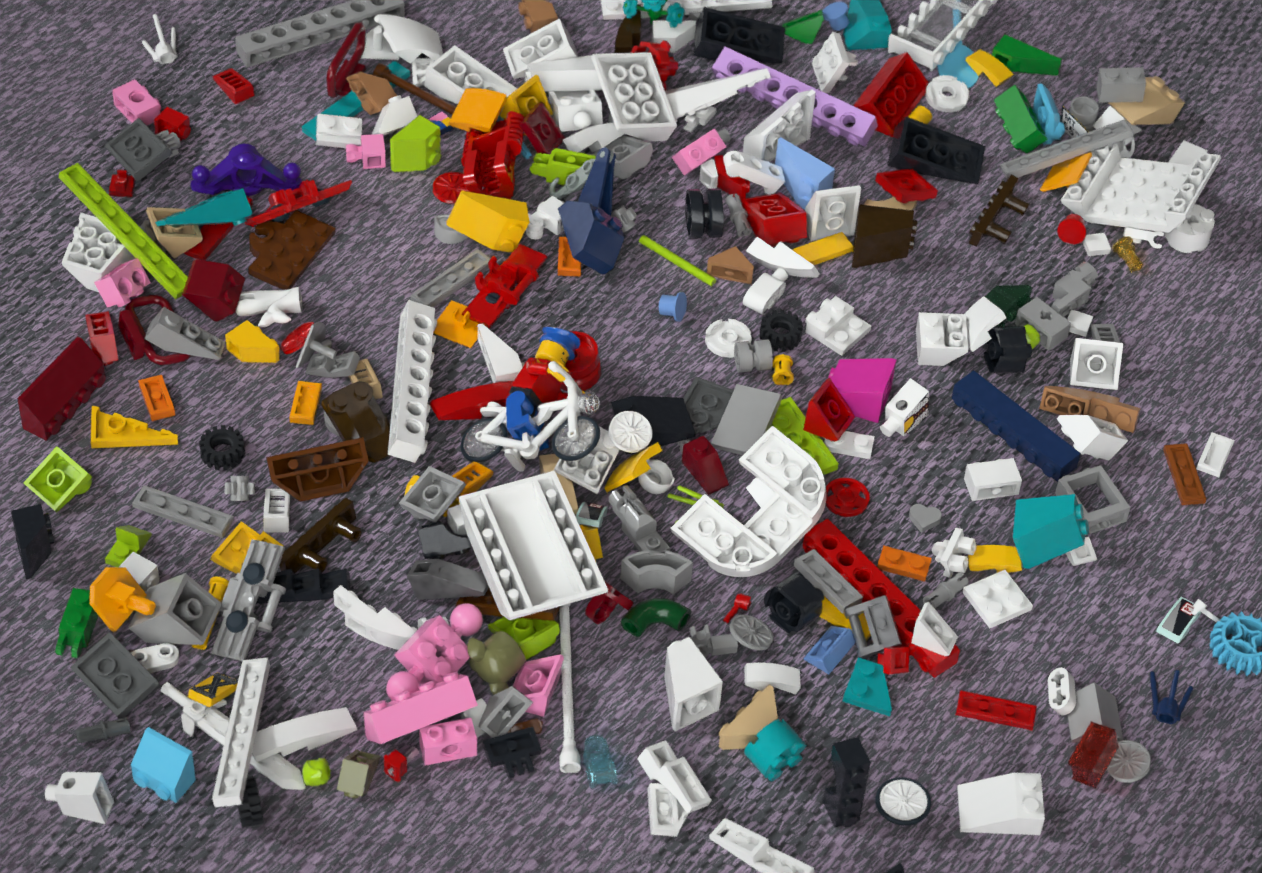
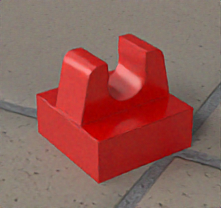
M117 170V175L112 174L109 195L132 197L136 180L132 176H128L127 170Z
M909 646L885 647L884 654L878 653V664L883 665V673L891 675L909 672Z

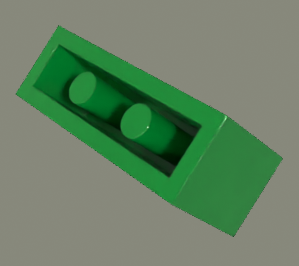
M1013 85L994 99L997 106L995 111L1004 120L1005 123L1002 125L1006 132L1012 136L1010 142L1016 150L1021 149L1026 154L1048 140L1026 95L1016 85Z

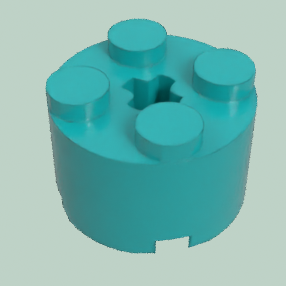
M777 719L756 734L759 738L757 742L753 745L750 741L744 750L747 758L765 778L772 782L782 774V768L787 765L792 768L802 760L800 753L806 748V745L784 719L782 721Z

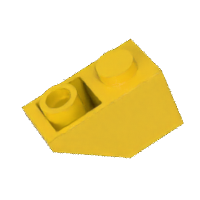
M248 320L225 334L226 349L241 362L276 363L280 360L278 343L274 339L267 337L258 326H254Z

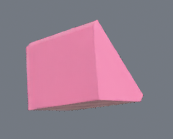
M562 654L527 661L519 670L513 687L533 702L525 712L544 717L560 678L564 661Z

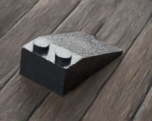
M703 7L696 21L693 56L716 61L724 47H727L760 63H782L785 27Z
M905 116L895 127L887 165L899 170L913 169L922 175L978 184L985 146Z

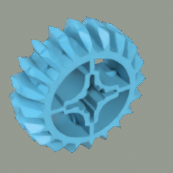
M1241 611L1238 616L1232 612L1228 617L1223 616L1220 622L1217 621L1213 631H1211L1209 645L1210 649L1213 650V657L1218 658V665L1226 663L1227 671L1233 667L1236 669V675L1241 670H1244L1246 676L1251 673V670L1256 675L1262 670V651L1258 653L1256 650L1262 646V617L1258 619L1253 618L1252 613L1249 616H1245ZM1232 633V638L1227 640L1226 636Z

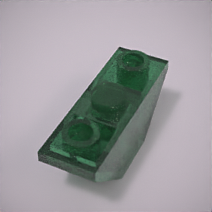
M1030 285L996 286L985 296V298L1000 308L1006 316V319L996 326H1005L1008 321H1014L1017 317L1018 309L1032 300L1030 297L1032 287Z

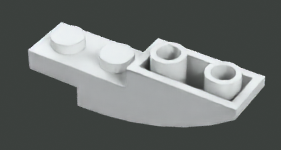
M341 585L333 591L334 605L345 613V625L373 642L399 650L418 630L407 625L397 613H392L385 607L377 613L371 605H366L353 591H348Z

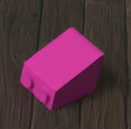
M839 359L836 368H831L828 378L832 380L855 417L879 423L892 389L897 359Z

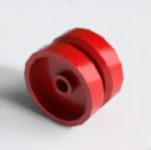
M571 331L580 338V346L574 351V360H567L565 367L569 370L567 373L571 375L579 388L585 391L592 388L599 381L602 373L598 345L588 334ZM562 381L560 389L568 392L567 386Z

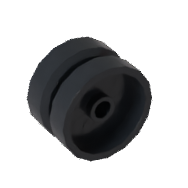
M708 188L705 191L704 199L700 189H687L685 221L689 239L702 238L704 230H706L709 238L722 237L724 213L720 188Z

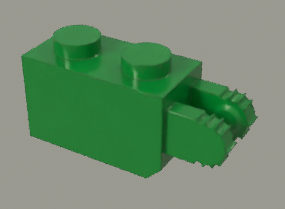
M73 588L58 628L59 638L55 648L56 655L62 656L66 646L69 645L72 646L71 656L78 658L82 648L88 647L99 616L90 605V590Z

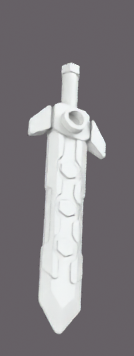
M166 682L160 691L183 707V714L181 715L183 731L190 737H193L195 726H198L224 746L230 718L217 710V708L226 705L227 701L222 699L213 706L207 707L189 699L172 684ZM278 753L259 762H256L252 755L250 764L282 789H305L300 769Z

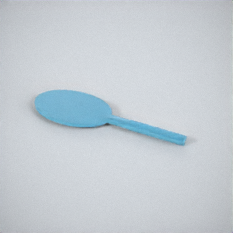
M953 9L954 29L961 21V12ZM960 40L953 52H949L946 55L943 63L937 65L939 75L954 76L961 83L963 81L967 88L972 87L977 82L979 76L965 59L974 52L962 45Z

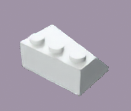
M812 89L793 95L744 137L743 153L770 162L776 158L777 143L780 137L795 146L809 140L816 92Z
M80 213L79 225L74 229V238L67 247L62 265L87 289L99 292L94 282L120 264L136 258L97 217Z

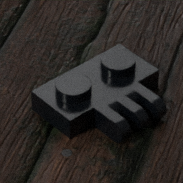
M533 727L486 739L482 743L490 768L503 765L508 779L514 777L513 767L516 768L518 776L524 775L522 766L524 764L528 773L534 772L531 757L541 754V747Z

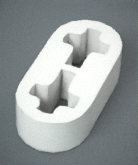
M1065 668L1053 670L1048 677L1049 704L1059 715H1067L1076 706L1074 677Z

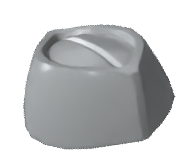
M450 214L436 215L434 217V234L441 242L456 244L468 238V236L447 226L446 222Z

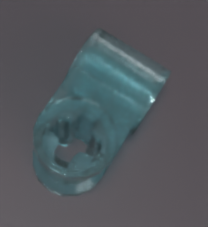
M599 735L589 736L584 742L583 761L590 789L604 783L611 782L612 784H617L616 768L606 739Z

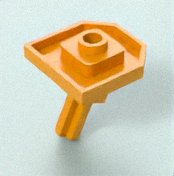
M106 567L90 585V605L112 632H116L134 610L146 616L154 613L156 604L145 598L147 594L125 567Z

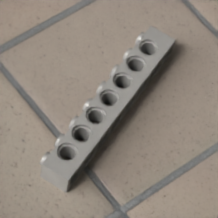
M351 0L236 36V52L248 68L346 37L352 27L358 22H362L366 30L380 26L381 24L376 23L374 20L378 14L405 18L403 0Z

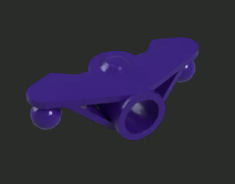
M243 143L234 146L229 151L228 156L210 172L203 165L193 168L192 178L194 180L191 181L190 187L195 192L215 195L222 190L233 191L242 188L246 196L255 195L264 188H271L276 191L289 188L294 190L299 188L302 182L301 178H299L301 168L296 163L291 162L284 166L282 172L263 157L254 146Z

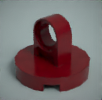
M605 582L608 593L594 596L586 607L585 615L594 623L600 624L609 617L617 604L629 611L634 602Z

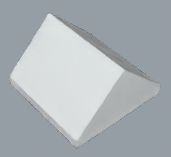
M1075 338L1070 359V385L1118 390L1123 343Z

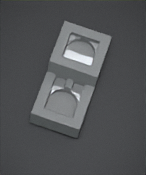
M355 351L338 355L334 359L320 353L313 354L306 369V374L326 378L351 376L355 373L360 356Z

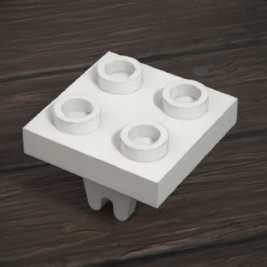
M832 32L812 62L820 90L824 93H830L837 81H845L848 78L844 75L848 65L856 66L858 63L857 60H854L856 55L845 50L839 33Z

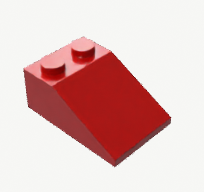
M781 192L740 199L743 209L747 211V220L755 236L771 247L777 246L779 242L796 243L799 239L807 238L806 212Z

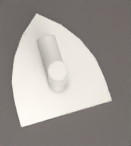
M382 25L376 26V28L366 34V46L361 58L399 60V56L393 52L389 42L383 35L385 29Z

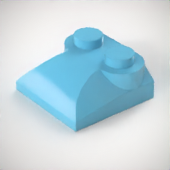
M1038 84L1033 111L1048 139L1042 144H1052L1054 140H1060L1061 135H1064V124L1060 122V114L1052 94L1043 84Z

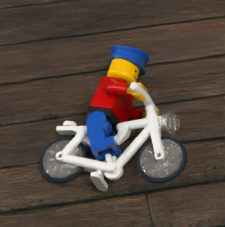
M542 328L543 335L539 340L540 346L535 358L531 357L526 361L512 383L509 391L510 395L506 400V407H502L496 402H489L487 407H481L480 413L484 417L495 418L480 420L470 426L464 433L460 447L463 456L471 462H485L495 457L500 451H504L505 457L517 471L522 472L525 469V464L520 459L521 455L525 459H535L539 451L549 448L548 438L554 432L552 449L555 455L562 460H579L594 450L600 439V427L594 419L581 416L580 411L587 415H594L599 409V398L593 391H587L586 393L582 391L571 375L567 373L569 370L565 367L567 360H574L575 358L574 351L580 346L579 337L568 330L560 328ZM562 381L567 386L568 393L561 391ZM562 410V411L541 431V429H542V427H543V425H544V422L547 421V420L551 417L553 411ZM507 430L510 432L514 439L507 438Z

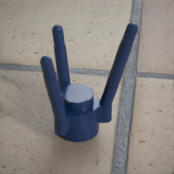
M1179 670L1174 672L1169 697L1163 698L1160 702L1158 701L1155 672H1150L1153 700L1152 714L1156 715V719L1159 722L1174 724L1176 721H1180L1181 713L1193 691V686H1189L1180 704H1177L1174 698L1180 674Z

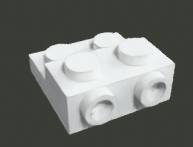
M835 296L831 300L825 299L817 313L812 311L808 314L805 321L807 323L805 332L843 356L871 331V325L853 314L854 307Z

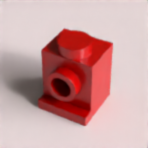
M166 107L154 119L155 134L168 130L169 134L174 132L180 141L188 138L190 135L189 116L170 107Z

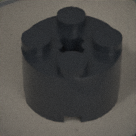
M995 326L990 329L988 333L992 339L985 343L988 344V352H984V359L989 372L1023 373L1027 358H1030L1032 355L1031 344H1027L1025 327Z
M796 572L766 592L764 605L765 608L768 606L770 608L771 614L769 617L771 621L786 633L792 631L797 633L821 615L824 594L819 588L814 587L804 578L801 573Z

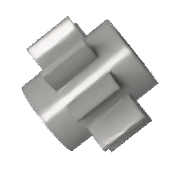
M168 130L156 134L173 153L169 158L179 154L177 149L181 147V142L174 132L169 134Z
M622 205L611 212V217L618 218L622 223L623 233L636 225L634 219L637 215L632 207L626 209Z
M231 476L230 482H225V494H230V501H249V494H255V483L249 482V476Z

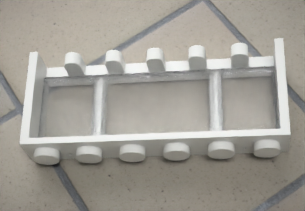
M930 0V4L922 1L919 16L914 13L910 14L908 28L900 25L897 36L890 34L888 53L894 52L900 55L908 52L913 61L929 67L930 71H933L937 65L943 63L946 55L949 52H953L956 44L965 38L967 32L976 26L981 16L984 17L992 4L995 5L998 0Z

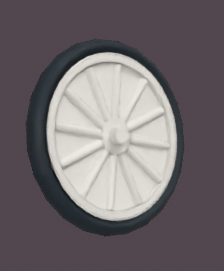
M906 777L889 779L876 792L875 802L878 811L886 820L901 826L914 825L924 820L930 812L931 797L929 792L922 784Z

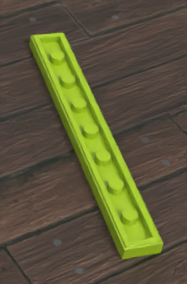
M76 163L59 172L61 181L135 258L139 259L140 263L175 300L182 297L188 278L186 274L79 163Z

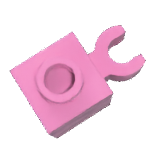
M383 134L361 135V146L354 144L346 145L347 162L353 163L362 159L363 169L386 168Z

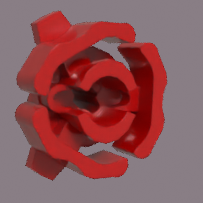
M665 40L660 44L641 41L640 46H634L631 53H644L647 50L646 47L650 49L647 53L652 54L664 91H666V79L670 76H675L678 70V62L668 55L671 45Z

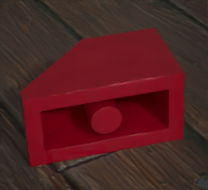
M701 436L683 445L682 463L708 495L729 486L719 455L705 436Z

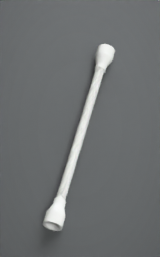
M569 603L562 605L559 609L561 654L564 657L561 670L564 741L559 761L561 772L577 773L581 769V760L576 748V741L574 740Z

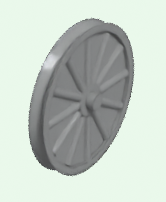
M750 615L735 616L729 626L732 636L740 644L753 650L768 649L774 639L770 628L761 620Z
M1121 740L1111 744L1105 750L1103 764L1114 779L1119 782L1130 783L1142 779L1148 773L1151 766V757L1148 750L1142 744L1132 740Z

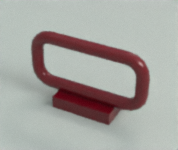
M358 22L352 27L330 63L326 84L327 94L331 98H335L338 95L344 97L352 90L346 78L357 72L364 73L366 71V65L358 63L366 46V29L362 22ZM357 38V46L354 54L352 55L350 60L344 61L341 68L337 72L340 64L342 63L343 59L345 58L346 54L348 53L349 49L351 48L352 44Z
M159 295L136 297L126 304L125 310L119 312L118 329L134 360L143 358L145 353L148 359L157 365H171L184 362L191 357V355L181 353L167 356L158 355L151 342L145 339L146 333L134 309L140 306L156 304L174 312L166 298Z

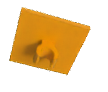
M1092 153L1082 154L1053 165L1040 191L1045 192L1064 186L1068 189L1071 184L1078 183Z
M451 300L438 318L433 333L472 348L478 339L479 323L469 319V311L464 316L462 315L467 306Z

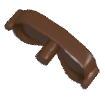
M532 719L517 723L511 727L507 734L530 727L534 728L536 734H540L543 722L539 719Z

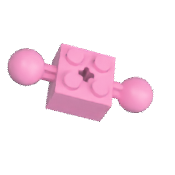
M465 603L458 605L452 611L450 616L451 626L440 615L425 621L394 655L408 672H397L390 677L386 686L388 697L393 701L395 700L394 696L405 691H410V694L419 691V686L431 681L437 684L444 681L443 676L457 672L470 658L467 645L462 641L461 637L472 636L481 629L483 624L481 611L476 606Z

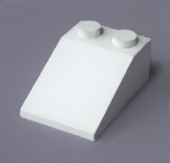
M560 18L503 48L514 79L525 77V72L528 71L527 64L578 57L571 35Z
M860 185L815 191L805 207L807 233L810 241L820 240L843 232L845 236L854 235L861 193Z
M1010 773L957 786L960 832L1041 834L1045 820L1041 774Z

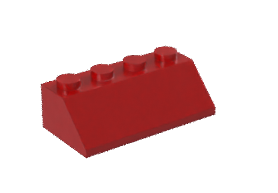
M905 52L886 61L853 106L876 116L878 126L875 131L893 137L895 127L905 116L908 117L926 93L929 82L908 52Z

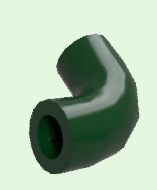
M652 598L639 602L631 608L621 619V625L625 631L635 637H640L650 625L655 623H663L676 631H681L690 618L691 609L666 598Z

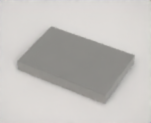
M736 384L711 445L719 450L744 455L770 429L782 400L781 394Z

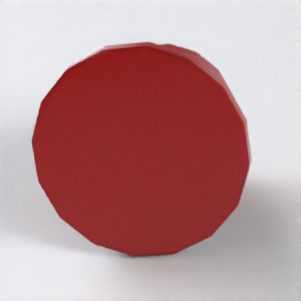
M1078 214L1068 215L1058 225L1057 234L1063 242L1074 245L1081 243L1086 237L1087 230L1084 219Z

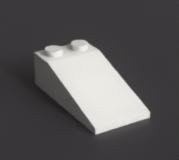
M455 45L426 68L424 86L439 97L456 104L459 103L467 88L492 90L506 94L507 97L517 90L516 87Z

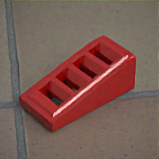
M231 68L213 76V80L234 104L254 97L253 85Z

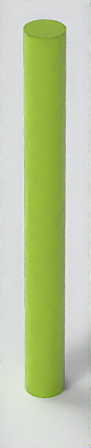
M645 235L640 237L639 243L711 287L716 283V278Z

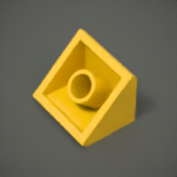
M538 75L533 76L507 97L500 117L506 120L509 111L520 113L526 117L531 109L540 102L544 104L550 115L553 114Z

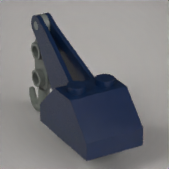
M606 147L598 151L595 159L585 161L578 170L570 174L566 179V184L559 191L555 192L559 178H555L549 187L550 197L554 196L558 200L563 199L568 194L582 190L578 202L567 200L558 208L572 257L602 275L614 268L625 238L622 231V223L618 218L611 217L616 154Z

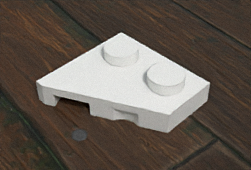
M650 783L647 790L651 835L677 836L688 814L676 797L663 784Z

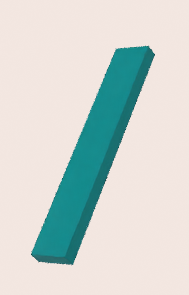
M396 61L387 65L392 74L404 80L410 76V70ZM390 83L392 88L396 87V85ZM351 91L320 114L354 117L364 109L356 93ZM317 116L302 126V132L315 141Z

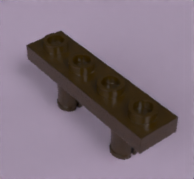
M1011 174L1006 182L1002 180L996 190L998 195L993 194L987 204L989 209L984 208L978 218L980 222L977 223L975 221L971 227L969 234L972 236L968 244L977 247L984 235H989L1003 244L1007 242L1012 231L995 223L994 219L1002 207H1007L1021 216L1027 211L1030 204L1013 195V190L1019 178Z
M345 497L285 550L279 564L280 571L292 569L295 574L306 565L312 569L319 568L322 573L327 568L328 562L326 558L317 553L338 535L349 539L353 543L358 541L362 533L359 527L351 524L356 519L353 501Z

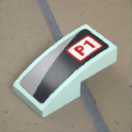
M583 502L576 514L578 524L602 527L603 517L607 514L608 506Z
M1181 596L1164 617L1156 632L1179 644L1202 612L1199 611L1194 616L1192 611L1195 609L1193 606L1195 603Z

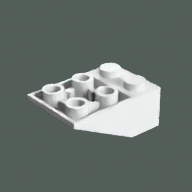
M582 421L584 445L581 448H577L573 440L569 439L562 454L575 456L587 450L595 438L593 425ZM600 427V439L592 452L574 461H565L559 458L553 471L597 494L620 449L612 443L609 432Z

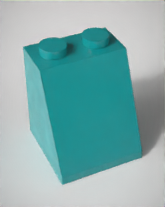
M1075 494L1016 500L1013 541L1023 568L1030 569L1084 545L1085 535L1089 534V525L1087 519H1083V506L1078 504Z

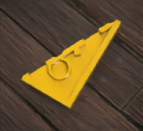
M92 406L91 448L178 445V435L173 434L171 431L165 429L157 431L148 428V424L142 421L125 418L115 412L113 415L101 412L99 407Z

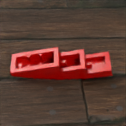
M514 381L486 384L457 391L432 400L430 406L438 420L481 419L480 409L481 407H487L489 402H496L502 407H506V400L510 395L509 391Z

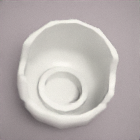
M649 458L646 460L651 469L638 476V481L643 489L651 494H661L669 490L675 478L668 465L658 459Z

